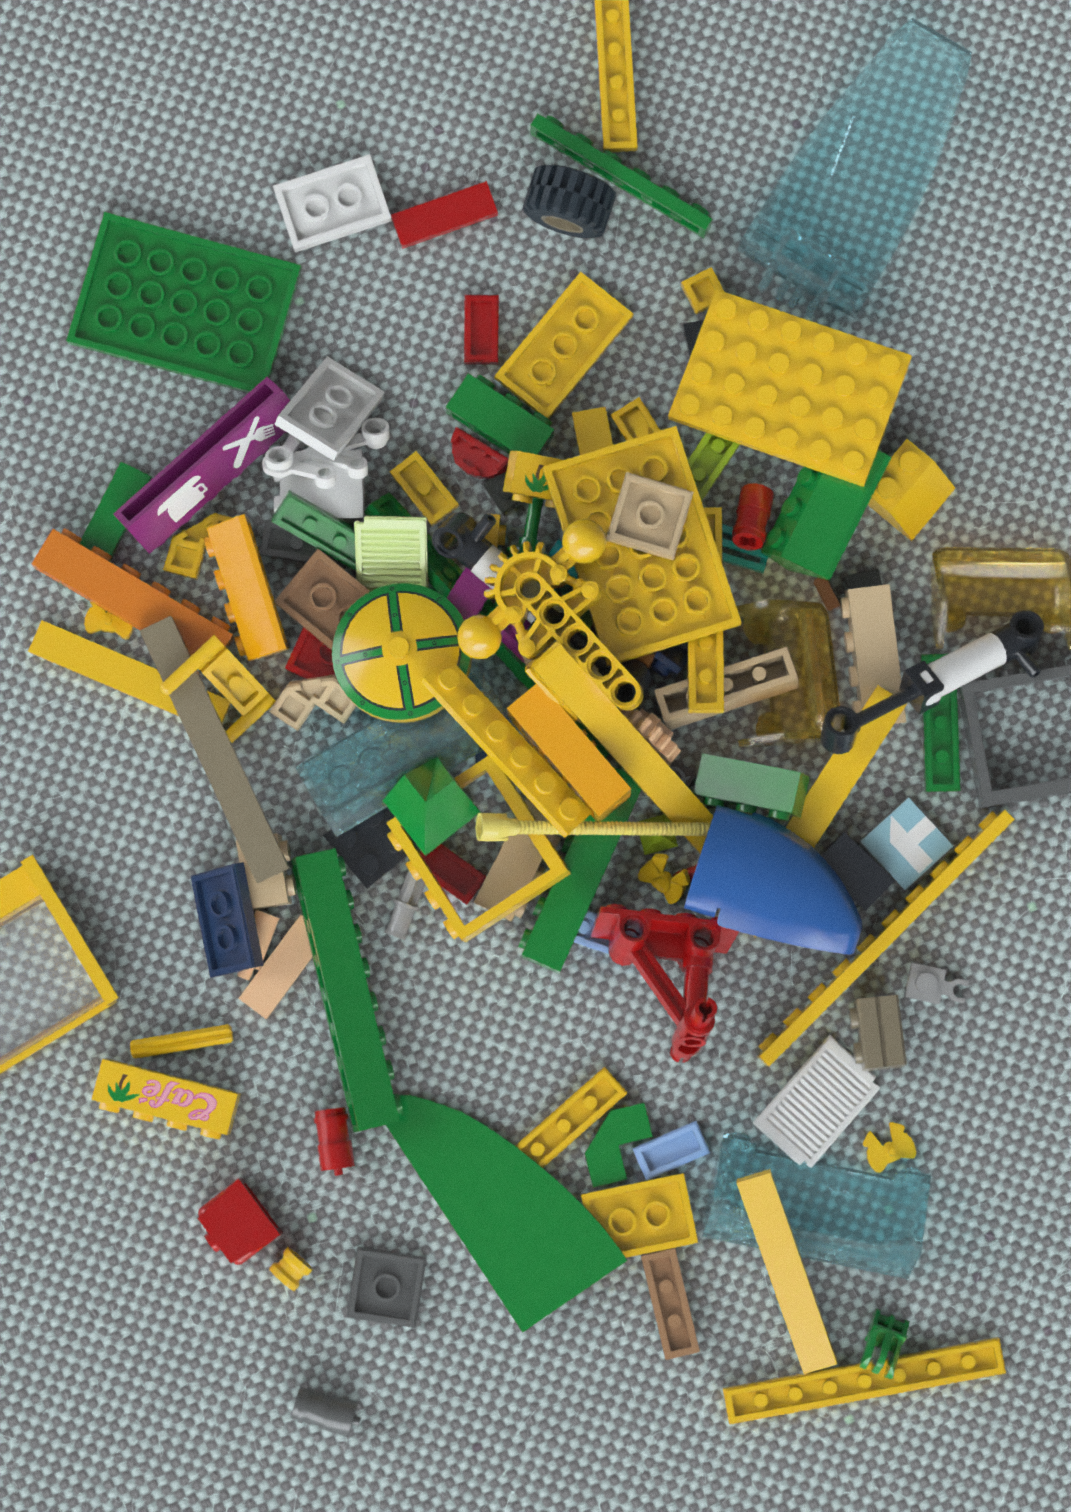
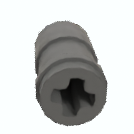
M300 1387L293 1407L292 1419H296L299 1423L306 1422L322 1427L323 1430L346 1437L349 1436L352 1424L359 1426L361 1417L355 1416L358 1402L335 1395L332 1397L312 1391V1388L307 1387L305 1389Z

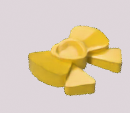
M90 602L92 607L87 611L84 622L85 630L88 634L103 631L116 633L124 640L130 638L134 629L133 626Z
M655 854L640 869L638 879L642 882L651 883L654 888L664 894L669 904H674L682 897L686 886L691 882L688 871L683 869L672 877L668 871H664L669 856L667 854Z
M894 1122L889 1123L892 1142H886L884 1146L881 1145L871 1131L867 1133L863 1146L868 1148L866 1151L867 1161L876 1173L880 1174L888 1164L900 1158H915L916 1147L912 1138L907 1133H904V1125Z

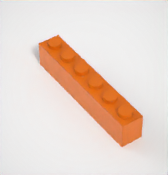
M65 528L61 533L55 529L51 530L31 563L34 569L138 630H142L172 616L190 656L213 635L227 649L234 639L233 634L228 632L231 626L214 616L209 621L199 615L201 609L186 599H183L181 603L169 597L171 591L155 581H153L151 586L139 579L141 576L140 572L126 564L119 568L109 562L112 557L111 555L96 546L89 550L80 545L79 543L82 539Z

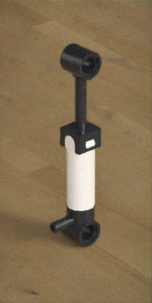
M453 513L434 531L432 543L436 551L445 558H456L483 582L485 577L496 578L497 576L489 568L491 564H496L500 568L504 564L498 557L501 551L485 538L496 523L495 517L491 514H485L477 524L466 513ZM529 581L523 588V595L527 598H534L540 592V584L536 581ZM560 592L557 593L560 597L563 596L562 593H560ZM558 606L549 609L546 616L547 622L550 624L561 622L564 617V609ZM530 611L527 620L532 624L528 627V630H530L537 619ZM580 632L574 634L570 639V643L579 650L585 648L588 639ZM604 658L596 661L595 664L609 674L612 666L607 667ZM638 660L624 661L622 665L640 684L644 692L651 682L649 669ZM630 684L621 686L617 692L618 700L624 703L633 700L636 694L635 687Z
M1030 610L1018 611L1012 615L1009 623L936 661L927 664L923 660L904 670L899 692L859 713L846 706L831 708L826 713L820 735L822 746L833 754L848 753L855 744L860 727L908 702L920 715L939 705L942 696L1013 659L1018 661L1031 678L1038 676L1041 673V668L1031 656L1036 652L1044 630L1042 618ZM835 729H841V730H844L845 732H840V731H837V730H835Z

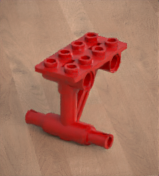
M620 904L600 907L591 929V937L609 939V956L616 964L627 966L633 963L677 1026L671 1039L670 1056L675 1062L679 1063L681 1058H683L682 1063L688 1062L692 1056L696 1055L706 1045L707 1038L715 1024L717 1004L712 998L708 997L709 975L713 973L714 952L728 953L739 931L719 926L717 924L718 917L709 920L696 918L691 913L669 915L662 914L660 910L652 908L642 909L641 911L628 910ZM656 959L678 962L681 971L685 973L683 997Z

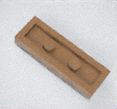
M675 1248L641 1255L665 1360L700 1352Z

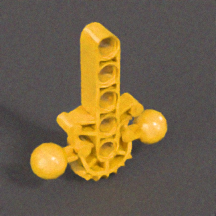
M576 520L564 531L562 548L552 557L544 554L545 544L543 542H538L535 552H532L531 544L528 541L523 543V553H519L517 547L512 545L510 546V551L513 557L509 559L501 552L498 555L499 559L504 563L501 568L496 564L489 566L497 574L496 578L489 576L485 577L484 580L486 584L494 586V589L484 591V596L488 599L495 598L498 606L488 616L475 615L464 620L457 634L458 645L462 652L468 657L478 660L490 657L500 647L501 631L509 624H512L517 631L515 636L519 643L518 651L526 659L536 658L541 651L556 640L618 708L629 711L639 707L644 696L640 684L580 619L601 598V589L595 582L585 581L581 578L576 579L570 576L568 572L576 563H592L600 558L605 551L607 543L606 534L602 527L592 520ZM529 581H538L540 583V592L534 598H527L523 595V588ZM566 584L573 587V591L562 597L554 591V589L563 587ZM556 606L562 607L564 609V617L561 622L557 624L548 623L546 616L549 609ZM530 611L537 619L530 630H525L523 624L527 620ZM579 632L587 634L588 642L585 648L574 650L570 647V639L574 634ZM602 658L609 659L612 663L609 674L605 676L595 675L593 667L596 661ZM625 684H630L635 687V697L630 702H620L617 698L618 689Z

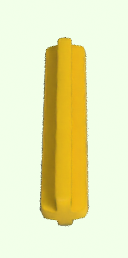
M225 1024L136 1039L130 1042V1052L132 1057L137 1059L231 1043L233 1041V1030L231 1025Z

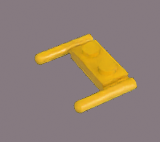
M215 635L206 641L160 685L161 691L166 695H170L199 669L242 715L226 730L231 743L238 739L276 702Z

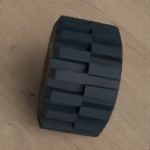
M541 165L534 169L522 210L534 222L555 232L578 238H596L603 236L616 198V192L601 179L581 170L560 165Z

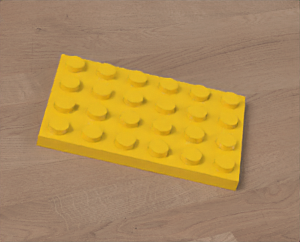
M716 289L669 411L668 420L864 487L910 366L912 355Z
M676 426L543 466L544 476L563 533L576 520L587 519L599 524L607 537L626 472L694 492L674 560L607 541L605 551L599 559L592 563H576L574 565L578 578L585 581H593L601 589V598L588 610L597 638L620 663L741 625L742 622ZM604 658L607 667L612 666L611 661Z

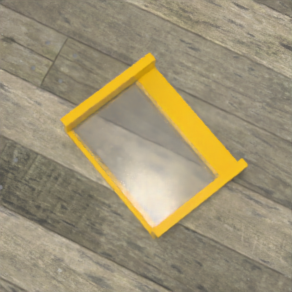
M34 855L21 861V867L0 879V1074L118 1002L117 999H119V996Z

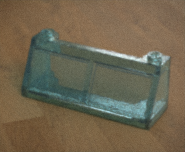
M744 1133L723 1134L718 1150L702 1237L759 1248L736 1181L738 1178L771 1169L801 1257L905 1279L909 1278L922 1253L931 1175L923 1174L915 1168H903L901 1171L896 1172L893 1177L821 1162H816L812 1168L808 1167L805 1161L799 1166L787 1155L757 1150L756 1144Z

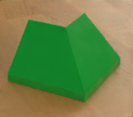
M438 757L406 773L382 800L425 856L476 817L478 813H481Z

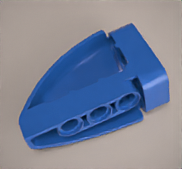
M717 805L696 866L684 909L715 918L720 908L717 924L721 927L795 946L840 954H854L862 931V920L849 892L827 861L810 844L774 820L758 813L748 815Z

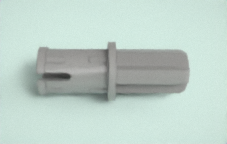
M410 871L407 873L398 899L393 900V903L396 904L388 926L384 933L403 940L406 939L405 936L415 911L419 912L417 905L425 886L422 878L416 881Z

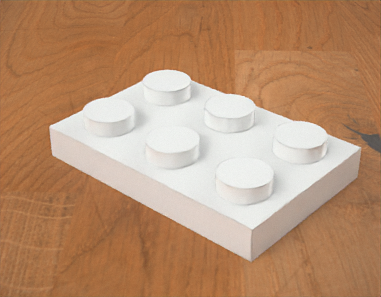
M370 154L273 186L295 253L392 221Z
M327 356L278 415L275 425L334 461L362 426V423L367 420L381 402L385 392Z

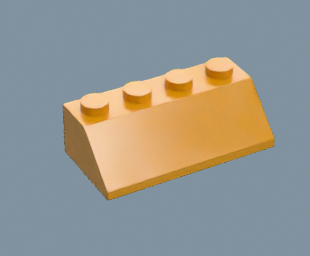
M242 514L207 528L209 536L203 538L209 558L216 556L219 569L214 571L219 590L226 589L230 601L224 604L230 624L236 622L240 633L239 636L234 637L240 657L246 655L248 661L251 662L289 650L249 518Z

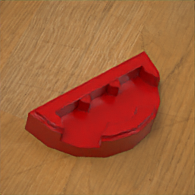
M455 427L451 437L452 454L455 463L467 475L478 479H489L507 470L509 458Z

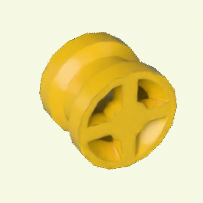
M287 1247L283 1251V1258L279 1262L273 1263L269 1270L285 1286L295 1291L299 1287V1280L303 1276H308L313 1271V1268L298 1253Z

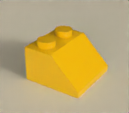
M906 439L891 457L868 506L912 541L956 488L933 459Z

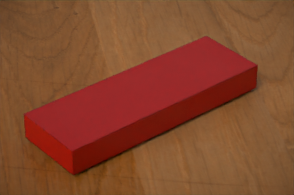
M485 181L391 214V219L401 247L404 249L498 216V211L488 183Z

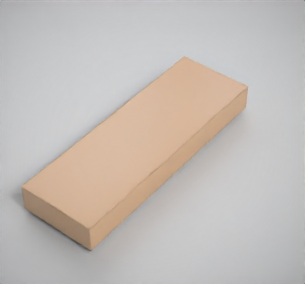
M302 915L298 917L266 960L264 966L261 967L238 998L265 1019H268L312 959Z

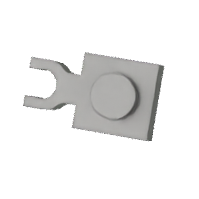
M911 963L904 997L940 1004L942 994L946 995L953 1002L964 1004L965 998L956 997L953 989L957 984L968 986L969 981L962 979L945 981L946 970Z

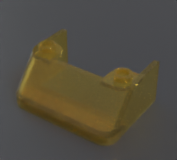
M942 547L932 553L931 622L936 649L944 648L945 632H955L965 626L966 616H1012L1018 611L1030 610L1042 618L1044 632L1058 633L1065 631L1068 647L1071 650V558L1067 552L1056 548Z
M774 599L736 606L739 616L744 617L743 630L749 640L754 644L763 645L764 654L787 647L798 677L797 689L769 698L771 712L762 713L759 716L756 724L757 737L738 740L739 747H773L820 741L826 713L831 708L840 706L830 621L826 608L819 602Z

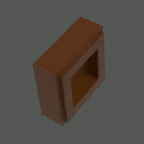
M821 578L815 579L814 585L827 611L833 613L840 609L841 605L829 581Z

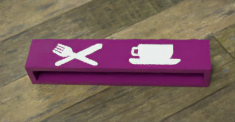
M266 377L114 513V516L150 554L157 547L164 544L167 538L179 527L187 523L208 501L213 500L234 478L240 476L244 469L255 459L267 452L269 447L283 434L287 433L276 426L275 423L278 415L291 400L282 389L270 378Z

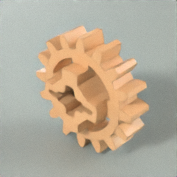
M619 709L670 766L681 752L678 745L671 740L673 732L653 713L650 714L643 709L640 711Z

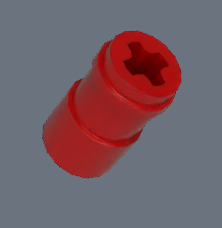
M750 483L741 487L736 510V523L732 530V541L739 548L757 550L765 542L767 521L770 518L774 499L773 491L765 485Z
M338 1107L314 1111V1124H316L319 1142L317 1148L320 1170H334L335 1176L343 1175L342 1168L355 1166L352 1140L349 1137L347 1123L349 1117L348 1113H346V1108Z

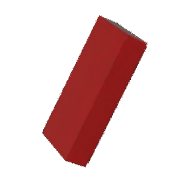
M465 295L464 365H498L499 295Z
M442 844L427 856L420 851L421 856L440 886L468 905L483 885L486 876Z

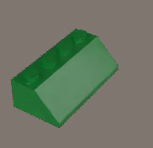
M879 450L877 451L864 487L803 467L798 473L797 481L789 497L782 505L779 517L766 537L761 553L788 571L830 581L891 457Z

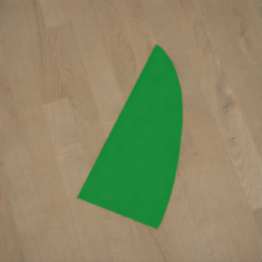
M399 1095L403 1110L402 1114H398L400 1122L387 1124L386 1127L522 1333L627 1261L606 1230L582 1203L515 1145L459 1110L420 1097Z

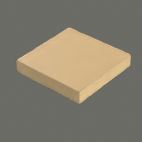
M626 472L606 541L674 560L694 492Z

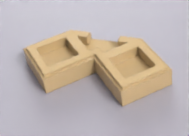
M334 674L289 682L269 712L298 731L315 705L343 724L348 720L356 705L342 690Z

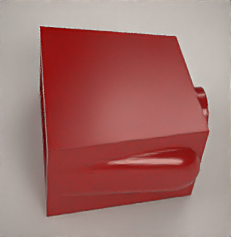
M243 1177L238 1178L198 1210L199 1217L197 1219L208 1232L204 1237L210 1247L216 1253L221 1250L228 1261L235 1265L243 1264L283 1233Z

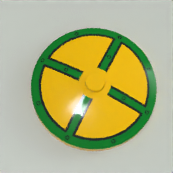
M410 583L390 584L366 593L346 611L338 624L333 639L332 663L342 690L359 709L370 716L388 722H415L440 712L444 707L425 688L421 681L448 656L468 677L472 658L462 652L457 640L458 630L464 619L447 598L421 585Z

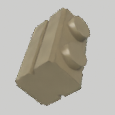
M898 995L856 999L854 1001V1008H849L851 1029H857L859 1043H853L855 1064H862V1071L905 1067L907 1061Z

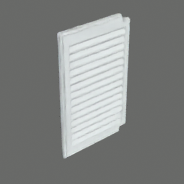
M829 1035L755 1119L753 1124L799 1166L805 1161L807 1166L812 1168L879 1091L880 1087L873 1083L876 1076L871 1071H862V1064H855L854 1056Z

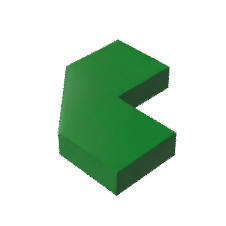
M644 1102L610 1110L585 1151L593 1188L627 1180L619 1145L653 1137Z

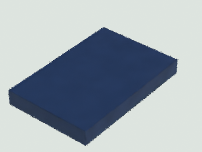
M244 862L192 875L191 882L210 978L264 966Z

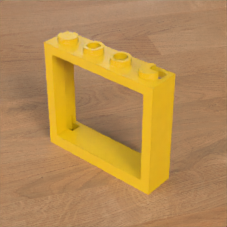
M489 756L455 777L460 786L464 788L485 773H488L518 821L531 820L537 822L510 778ZM396 817L387 822L391 830L387 834L389 840L397 851L403 849L410 861L405 863L408 870L416 881L422 878L429 890L425 891L424 894L435 910L439 907L442 909L447 917L443 924L453 939L459 937L462 941L468 942L571 874L546 834H528L550 870L465 925Z

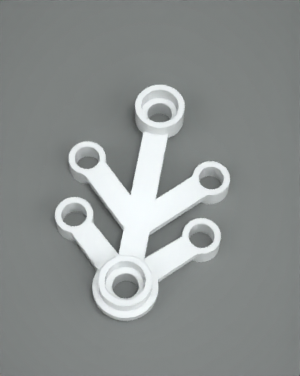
M382 418L367 419L362 423V433L355 434L341 452L364 445L372 449L384 447L390 438L388 422ZM289 434L283 446L269 449L262 461L264 472L270 476L284 478L290 474L309 477L315 479V484L323 489L331 488L336 484L335 469L330 466L317 467L306 464L307 462L314 461L347 469L349 477L354 479L364 478L368 474V461L361 456L351 457L339 454L333 461L310 446L305 450L296 452L298 448L306 447L307 444Z

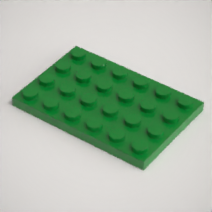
M104 212L66 342L77 347L249 393L266 377L271 378L302 267L299 264Z

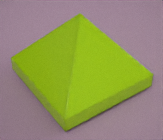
M664 814L637 821L670 823ZM639 835L644 855L678 847L676 836Z

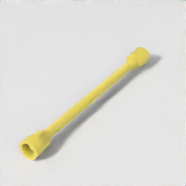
M478 813L475 829L478 841H508V836L522 835L523 833L525 835H561L549 821L536 822L525 820L523 822L522 820L518 821L508 818L507 813ZM583 821L569 835L707 836L711 822L631 823L626 821Z

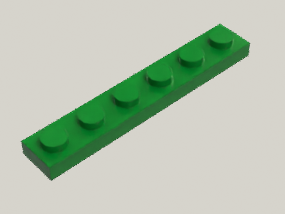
M537 113L530 124L532 136L703 239L711 228L712 218L708 216L709 212L704 207L696 203L687 204L679 199L680 194L666 185H663L662 188L651 182V177L641 169H629L621 164L622 160L616 154L605 150L604 153L592 146L593 142L580 133L573 135L563 129L564 125L558 119L547 115L545 118Z

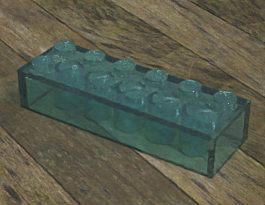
M474 661L471 664L468 678L513 725L506 709ZM444 708L431 717L415 722L395 723L376 719L295 768L324 819L337 837L385 809L387 806L382 800L406 773L436 757L442 761L448 770H451L480 753L483 749Z

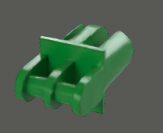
M876 1308L868 1333L864 1338L866 1345L860 1362V1368H867L874 1347H877L871 1372L879 1374L886 1361L888 1351H891L884 1377L892 1379L901 1347L907 1339L906 1334L910 1321L905 1319L904 1322L895 1319V1315L890 1314L888 1317L881 1314V1310Z

